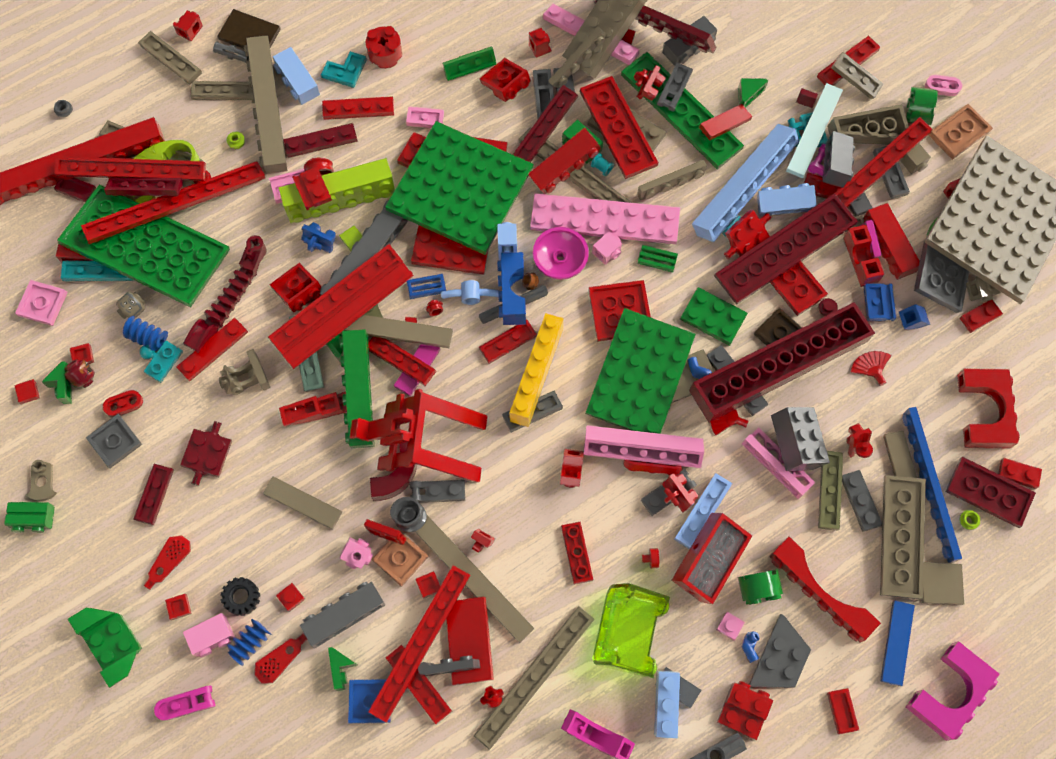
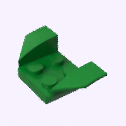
M86 607L68 618L75 633L84 638L101 666L102 671L100 674L109 688L128 677L136 654L140 652L142 647L121 614Z

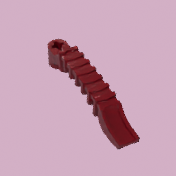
M253 235L247 239L245 250L239 262L240 270L233 272L235 278L228 280L230 285L228 288H223L224 295L217 297L218 303L211 304L213 311L205 310L207 319L200 318L192 326L183 342L184 346L199 353L206 341L217 333L219 328L223 327L224 321L229 318L231 311H234L237 302H240L243 293H246L248 285H251L253 277H256L259 264L266 255L267 249L260 236Z

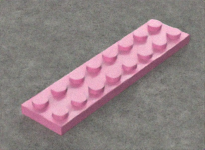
M534 194L530 229L546 231L555 227H566L575 230L580 235L603 237L607 232H610L620 239L677 244L680 207Z

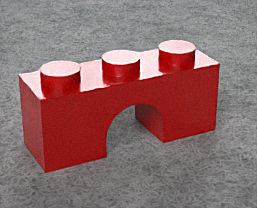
M867 225L849 228L843 239L860 287H863L865 284L879 283L884 276V271L879 258L873 259L871 256L870 244L872 238Z

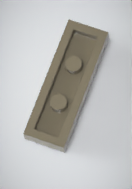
M844 52L838 56L831 67L871 100L876 97L883 86L881 81Z

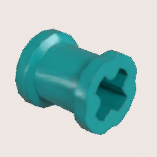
M598 153L592 160L591 167L597 168L606 177L612 171L614 163L607 161L602 157L601 153Z

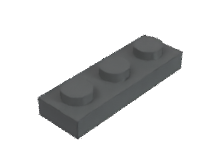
M887 146L874 149V157ZM896 163L882 176L891 199L907 196L910 193L900 165Z
M555 390L539 397L530 424L563 409V405ZM510 411L502 414L511 433L525 427L510 422Z
M857 470L842 475V484L862 532L882 526V521L861 471Z

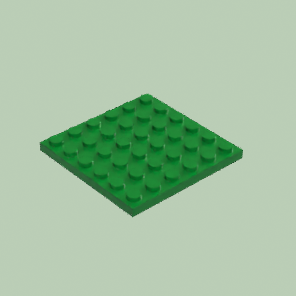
M436 121L385 207L387 211L486 255L498 233V224H502L506 219L534 164Z

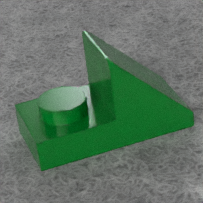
M63 361L43 379L42 383L48 388L55 387V396L60 402L72 404V384L65 377V367L68 364Z
M329 647L328 652L334 690H345L344 684H348L346 671L342 672V669L358 666V664L333 647Z

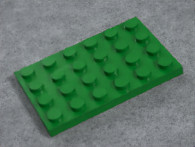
M624 308L585 414L627 430L661 434L696 334Z

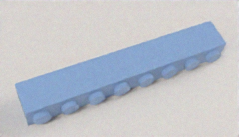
M781 124L776 125L694 220L692 225L698 237L715 242L799 143L796 129Z

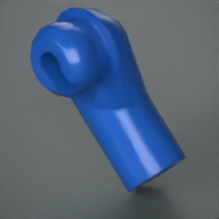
M696 357L687 359L693 377L701 379L712 373L710 369L699 366Z
M756 631L748 632L742 643V649L750 663L759 659L754 650L757 641L760 639Z

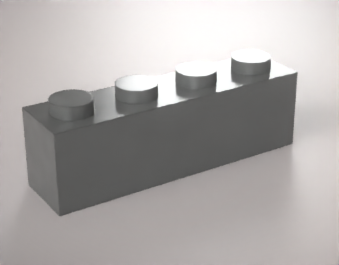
M372 581L360 584L357 587V591L352 594L348 592L342 595L337 603L333 605L332 603L327 604L321 609L322 612L319 614H311L303 619L304 623L300 624V627L313 648H317L385 606Z

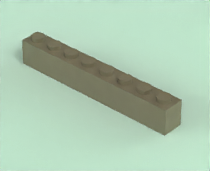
M268 36L246 38L247 45H244L245 55L249 56V61H246L248 72H251V76L248 79L249 85L253 87L254 91L250 92L252 103L256 105V108H253L254 119L258 120V124H255L256 135H260L257 145L258 151H262V156L259 157L260 166L265 168L266 174L288 171Z

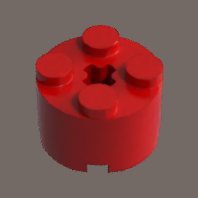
M382 26L367 32L365 44L369 61L383 69L395 66L402 57L401 40L392 26Z

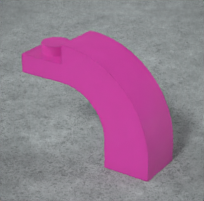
M571 709L561 727L567 734L615 759H629L635 743L592 722Z

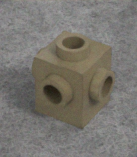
M977 276L976 280L966 283L971 301L982 299V302L993 300L994 295L1001 293Z

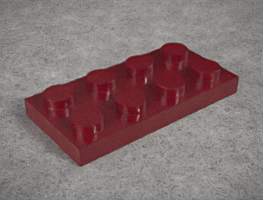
M963 456L959 459L945 491L1017 528L1023 526L1036 492Z

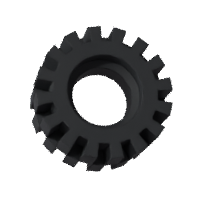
M235 577L233 581L229 580L226 582L227 586H223L222 589L224 591L220 595L222 596L221 603L224 604L223 607L230 613L237 616H245L246 613L250 614L252 609L255 610L257 608L256 604L260 602L258 600L260 597L259 588L250 579ZM238 589H245L248 592V598L243 604H236L233 600V595Z

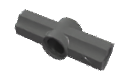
M736 733L690 759H710V752L712 750H716L719 753V759H731L747 750L742 737L739 733Z

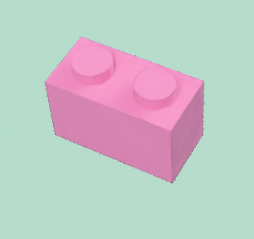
M222 613L183 632L192 655L200 656V658L211 654V650L218 646L219 648L227 646V644L231 643L230 640L235 637L227 617Z

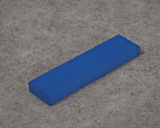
M896 600L892 603L881 682L900 687L903 686L915 605Z

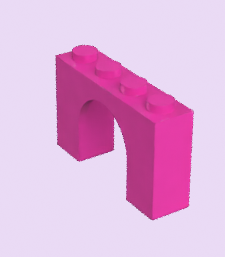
M959 641L949 646L941 660L962 677L966 686V696L963 703L955 709L948 708L939 703L925 690L916 691L905 707L946 741L956 740L963 733L961 728L965 723H969L975 716L973 711L977 706L980 707L987 698L985 697L988 690L994 689L998 683L996 679L1000 675Z

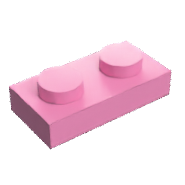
M408 107L406 124L407 126L432 128L436 121L443 124L444 110Z

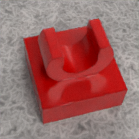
M480 529L475 530L471 536L476 541L472 549L478 553L482 551L484 546L487 548L492 546L495 541L494 537Z

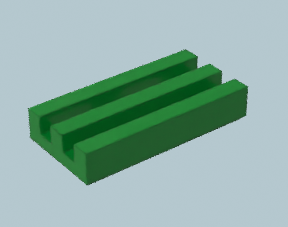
M642 245L637 264L673 273L678 254ZM643 257L653 259L654 261L643 259ZM658 262L669 263V264H671V266H670V265H666V264H662V263H658Z

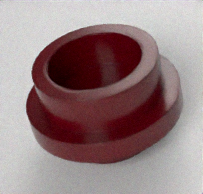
M825 298L819 303L818 308L823 316H827L837 311L838 305L833 299Z

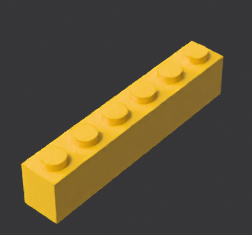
M545 313L509 412L510 422L529 427L563 331L564 318Z

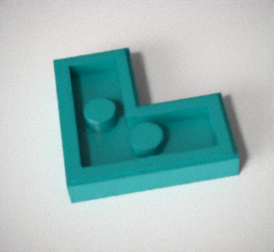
M350 51L344 65L327 60L321 73V78L354 88L367 58L364 55Z

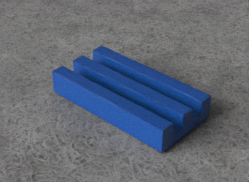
M443 274L407 281L410 299L438 295L442 291H446ZM441 280V282H438V283L423 284V285H421V286L411 287V285H416V284H422V283H427V282H433V281Z

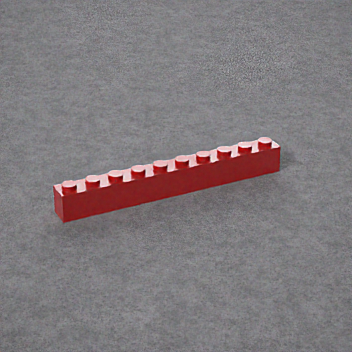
M152 117L0 172V205L6 201L18 199L25 194L35 193L47 186H54L58 180L73 179L74 177L55 175L56 156L126 159L132 155L140 154L157 143L165 141L160 125Z

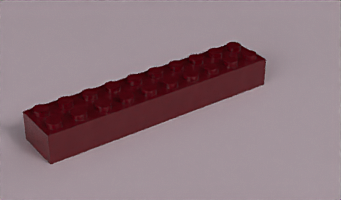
M855 302L693 382L689 392L708 423L867 343L875 332Z

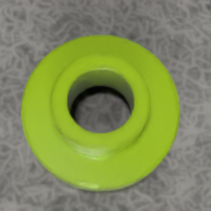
M232 132L227 136L226 141L229 147L240 149L245 143V138L240 132Z
M966 510L960 515V524L965 529L974 530L980 525V517L975 511ZM967 517L971 518V524L967 522Z

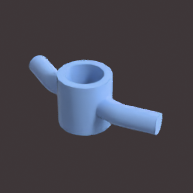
M468 280L461 283V289L442 291L441 296L442 299L461 297L463 304L474 305L480 302V296L498 297L499 290L480 289L479 282Z

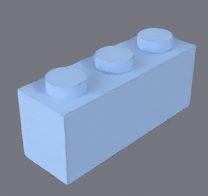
M291 47L273 56L275 63L273 67L276 73H281L284 85L291 88V95L295 100L298 99L301 105L320 95L317 84Z
M804 183L792 188L790 185H785L773 190L772 187L762 188L757 194L759 217L764 216L765 213L780 215L808 212L817 206L814 185L809 186L808 183Z
M657 670L654 735L656 737L678 738L679 672Z

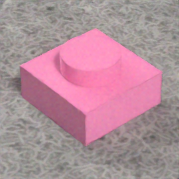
M726 612L716 630L734 641L745 622Z

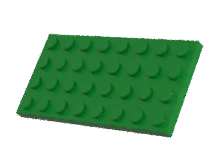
M99 184L57 239L58 244L191 308L230 251L229 246L167 216L89 244L81 225L140 204L123 195H106L105 187Z

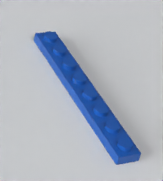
M916 407L908 408L903 413L902 419L909 432V443L914 449V460L919 465V477L926 479L925 497L930 502L931 517L937 525L936 534L941 539L943 545L942 554L948 563L957 562L962 559V555Z

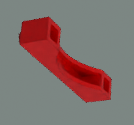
M790 536L769 556L772 559L773 565L778 569L782 568L787 573L786 576L791 582L800 585L802 592L807 597H812L823 612H828L833 617L832 620L839 627L843 626L848 631L847 634L852 640L859 643L865 641L881 624L866 608L844 604L825 592L812 576L806 562L804 550Z

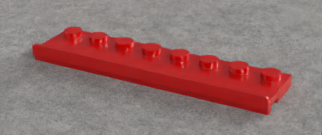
M388 244L270 334L268 339L294 370L414 275L391 245Z

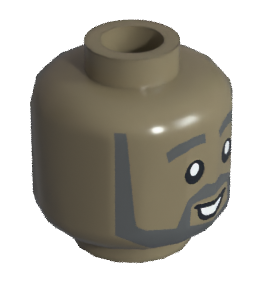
M127 292L116 302L119 308L117 312L124 319L131 316L136 318L145 310L144 304L146 302L137 292Z

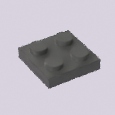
M119 414L86 437L109 468H112L143 445Z

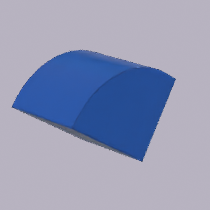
M915 304L899 311L904 329L912 330L930 325L926 310L922 306Z

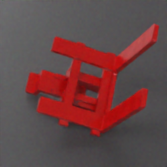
M417 389L414 391V396L404 398V394H398L396 401L388 402L384 418L373 421L361 418L352 420L351 439L357 438L367 442L380 440V445L389 446L388 455L381 456L378 459L377 470L379 471L386 470L390 472L394 471V468H411L417 464L469 481L480 482L481 467L422 449L421 442L426 411L480 430H486L488 416L423 393L422 389ZM409 423L408 431L400 429L401 424ZM408 442L407 451L397 453L398 444Z

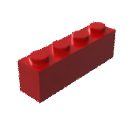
M583 128L528 175L543 194L551 193L559 182L567 180L570 177V173L575 169L579 170L585 164L584 162L589 158H594L601 148L587 129Z
M885 203L869 209L863 217L864 222L873 221L881 256L883 259H886L891 274L898 280L916 273L920 260L889 204Z

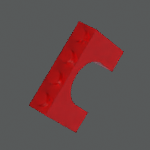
M964 368L957 374L959 393L986 394L996 402L999 409V418L996 423L969 424L963 429L965 448H1012L1017 445L1020 434L1016 427L1018 417L1014 410L1015 395L1012 393L1013 377L1010 376V369Z

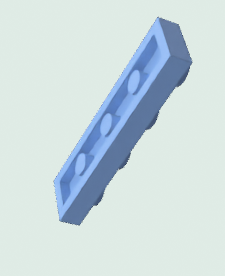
M715 473L674 540L690 549L711 513H715L733 483Z

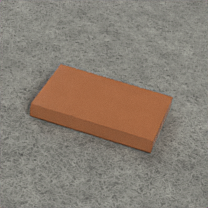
M967 104L934 128L929 136L953 160L991 132L993 127Z

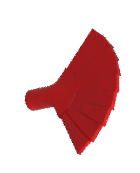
M882 351L864 353L854 361L851 373L872 376L877 380L879 386H883L887 382L882 375V371L892 355Z
M735 409L710 423L713 433L718 435L735 424L746 428L749 421L739 417Z

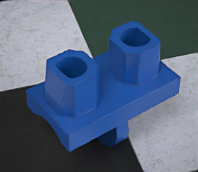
M314 222L309 226L306 224L302 226L303 234L301 240L308 244V251L313 252L315 249H322L328 253L333 251V243L336 239L334 231L329 229L323 233L319 224Z

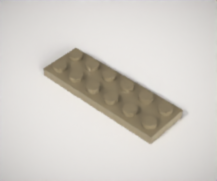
M884 476L880 595L923 599L926 479Z

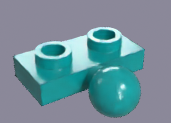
M168 341L164 342L157 353L151 350L149 345L142 346L139 350L140 356L143 359H152L144 373L162 383L183 351Z

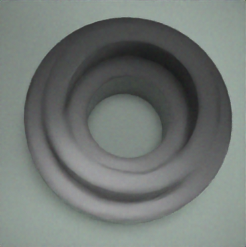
M58 100L54 105V112L59 117H67L73 111L71 103L66 100Z

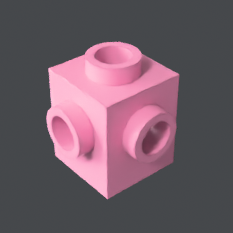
M349 537L340 554V559L346 561L345 564L353 569L357 567L362 569L364 564H369L373 554L370 553L371 547H369L368 542L360 538L357 541Z

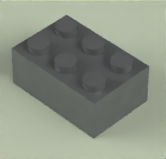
M786 407L771 415L786 471L814 470L830 463L814 407Z

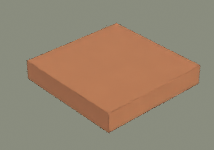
M404 535L406 538L404 545L388 541L372 558V561L401 587L429 557L406 535Z

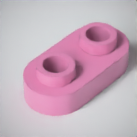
M932 75L927 79L925 88L937 90L938 95L956 96L962 89V83L955 77Z

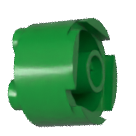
M911 87L910 98L908 97L906 107L908 108L906 113L907 123L912 124L920 117L928 125H932L934 108H936L937 90Z
M778 569L738 577L742 600L746 601V605L761 603V598H765L766 601L782 599L781 594H783Z

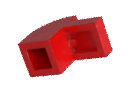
M564 449L560 485L569 488L580 486L584 451Z

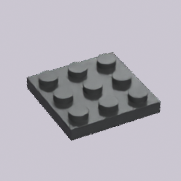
M924 242L914 291L955 313L962 312L969 271Z

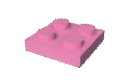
M30 280L15 314L53 326L68 292L61 288Z

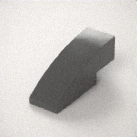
M551 69L533 70L532 73L537 119H539L554 98L553 86L548 81L551 78Z

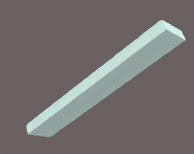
M826 83L786 172L800 178L804 177L841 96L842 89Z

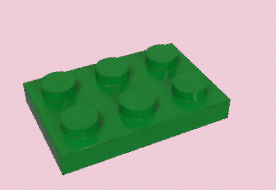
M698 287L680 320L730 346L748 313Z

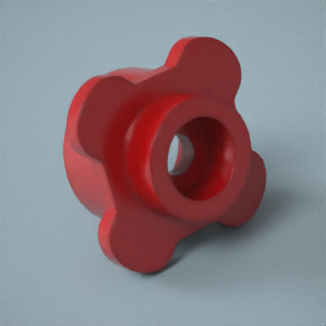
M492 686L486 687L484 696L480 698L481 704H487L490 708L498 707L502 702L503 690L494 689Z

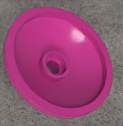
M555 227L546 230L537 238L533 247V260L536 267L544 275L553 279L563 280L578 275L588 261L589 250L585 239L578 232L570 228Z

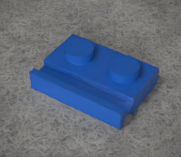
M892 283L889 285L865 284L863 288L867 321H894L896 319Z

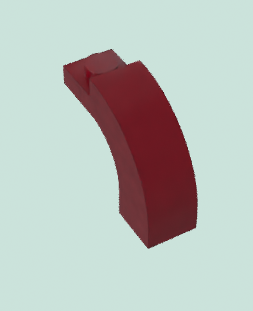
M408 442L399 444L400 452L407 451ZM417 464L411 468H396L391 474L370 478L373 502L388 500L401 494L414 479Z

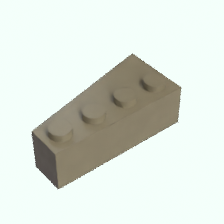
M900 104L833 117L827 127L830 135L835 131L854 137L853 143L889 145L909 126L903 106Z

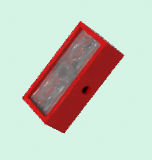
M711 513L671 581L701 603L714 604L751 540L752 535L725 514Z

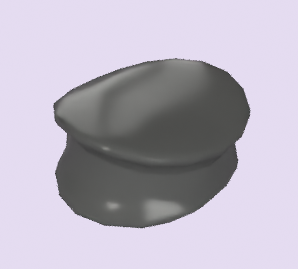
M411 497L399 498L393 503L390 510L391 518L396 526L405 532H414L421 529L427 519L424 507Z

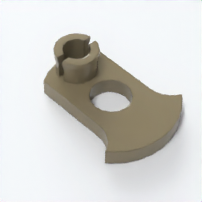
M35 460L32 463L31 489L26 494L27 497L35 501H46L57 494L52 487V464L42 460ZM46 477V484L39 487L37 485L38 478Z

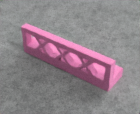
M757 428L743 441L742 445L797 499L815 484L804 471H796L798 474H795V471H792V474L786 471L782 465L784 462L781 460L780 448L760 428ZM757 434L764 440V446L754 438ZM768 450H774L778 453V460ZM796 478H803L808 485L805 487Z

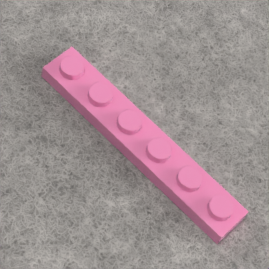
M552 4L543 14L544 20L574 36L585 21L555 4ZM621 40L611 56L630 65L639 55L640 49Z

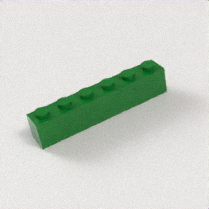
M366 329L342 331V337H339L340 348H343L344 356L340 357L341 367H344L345 375H342V386L346 387V394H343V405H347V413H344V423L348 425V432H345V442L349 444L351 449L375 447L374 440L367 442L357 438H350L352 420L361 418L373 421L368 333Z

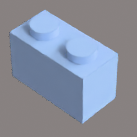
M511 222L498 224L499 260H501V253L517 252L516 224Z

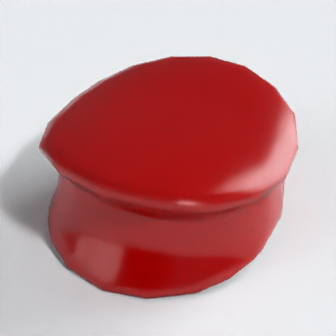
M321 157L312 158L304 164V170L307 171L318 167L321 176L334 172L333 162Z

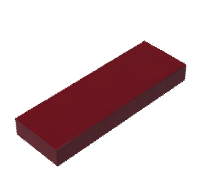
M153 464L133 520L154 526L174 472L173 468Z

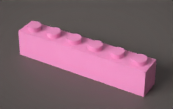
M586 426L584 455L701 468L704 443L701 438Z

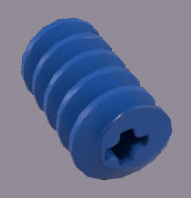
M131 316L124 324L123 337L130 339L132 342H137L139 345H149L151 350L158 351L167 340L168 331L164 330L162 332L160 327L155 329V325H149L147 321L142 323L140 318L135 320V316Z
M251 619L253 627L245 625L247 633L239 632L241 639L233 638L234 646L227 644L228 654L241 666L244 665L242 658L250 659L248 652L256 653L254 646L259 648L262 646L260 639L267 641L266 633L272 635L259 621Z

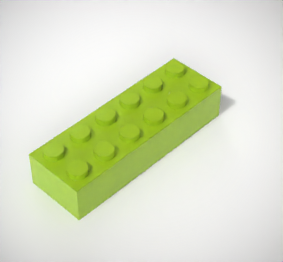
M387 158L322 175L332 201L317 207H311L309 210H306L295 183L278 187L290 223H299L311 217L317 218L329 212L335 213L343 208H353L361 203H371L379 198H389L395 191Z

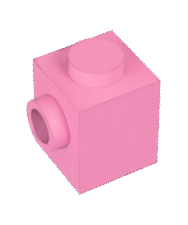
M607 232L593 245L592 253L606 265L611 259L615 260L621 254V240L618 236Z

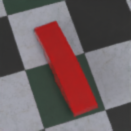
M346 391L339 394L334 392L318 398L313 396L279 407L283 426L311 422L346 413L347 405H343V394H346Z

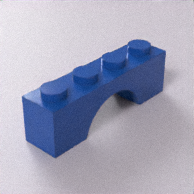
M523 252L501 253V260H497L498 271H501V275H498V287H502V291H498V300L502 302V306H499V318H503V325H526L525 298L516 295L511 290L512 285L516 281L523 279L524 276Z

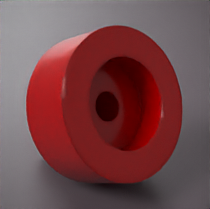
M649 548V555H642V563H649L651 569L659 568L658 548Z

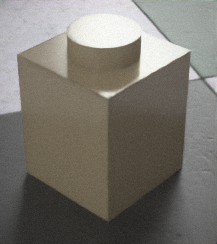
M919 143L900 161L913 174L916 171H923L928 166L927 162L931 156Z

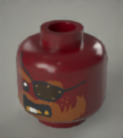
M75 359L65 367V377L73 387L79 388L83 386V388H86L93 383L92 378L95 372L85 360Z

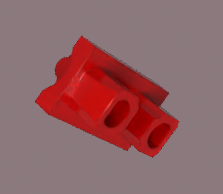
M656 65L653 71L649 73L645 69L642 72L638 71L635 73L636 85L638 87L641 86L636 96L640 100L646 97L652 101L658 94V90L653 88L652 84L660 87L665 80V77L659 73V66Z
M859 423L850 426L848 429L850 436L846 439L849 445L848 455L850 458L854 457L855 454L861 458L870 457L873 453V447L870 444L872 431L869 428L864 430Z
M673 473L662 483L665 488L664 492L668 496L664 499V502L666 504L672 502L683 513L695 503L694 501L698 498V494L693 489L688 492L683 486L687 483V479L683 474L675 476Z

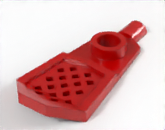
M182 535L168 538L148 573L149 579L144 585L146 588L151 590L155 583L162 582L191 552V544L188 539ZM159 568H163L161 575L157 574Z
M302 633L297 639L290 638L255 663V676L261 683H274L301 652V645L308 640L307 637ZM288 647H293L294 651L292 654H287L286 650Z

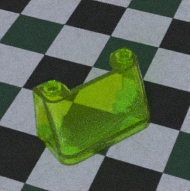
M630 583L611 585L606 594L594 648V664L646 678H654L657 664L656 660L649 657L657 617H662L668 612L670 597Z

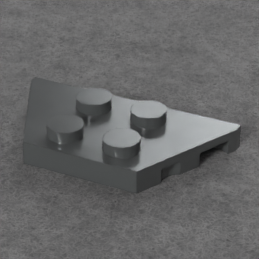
M783 614L779 615L749 683L751 688H795L811 649Z

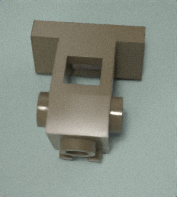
M254 349L246 352L249 361L244 366L235 369L234 366L227 367L224 365L223 370L220 371L219 383L221 388L225 389L226 394L238 395L244 389L258 383L264 391L271 388ZM248 373L249 379L242 382L238 381V376Z

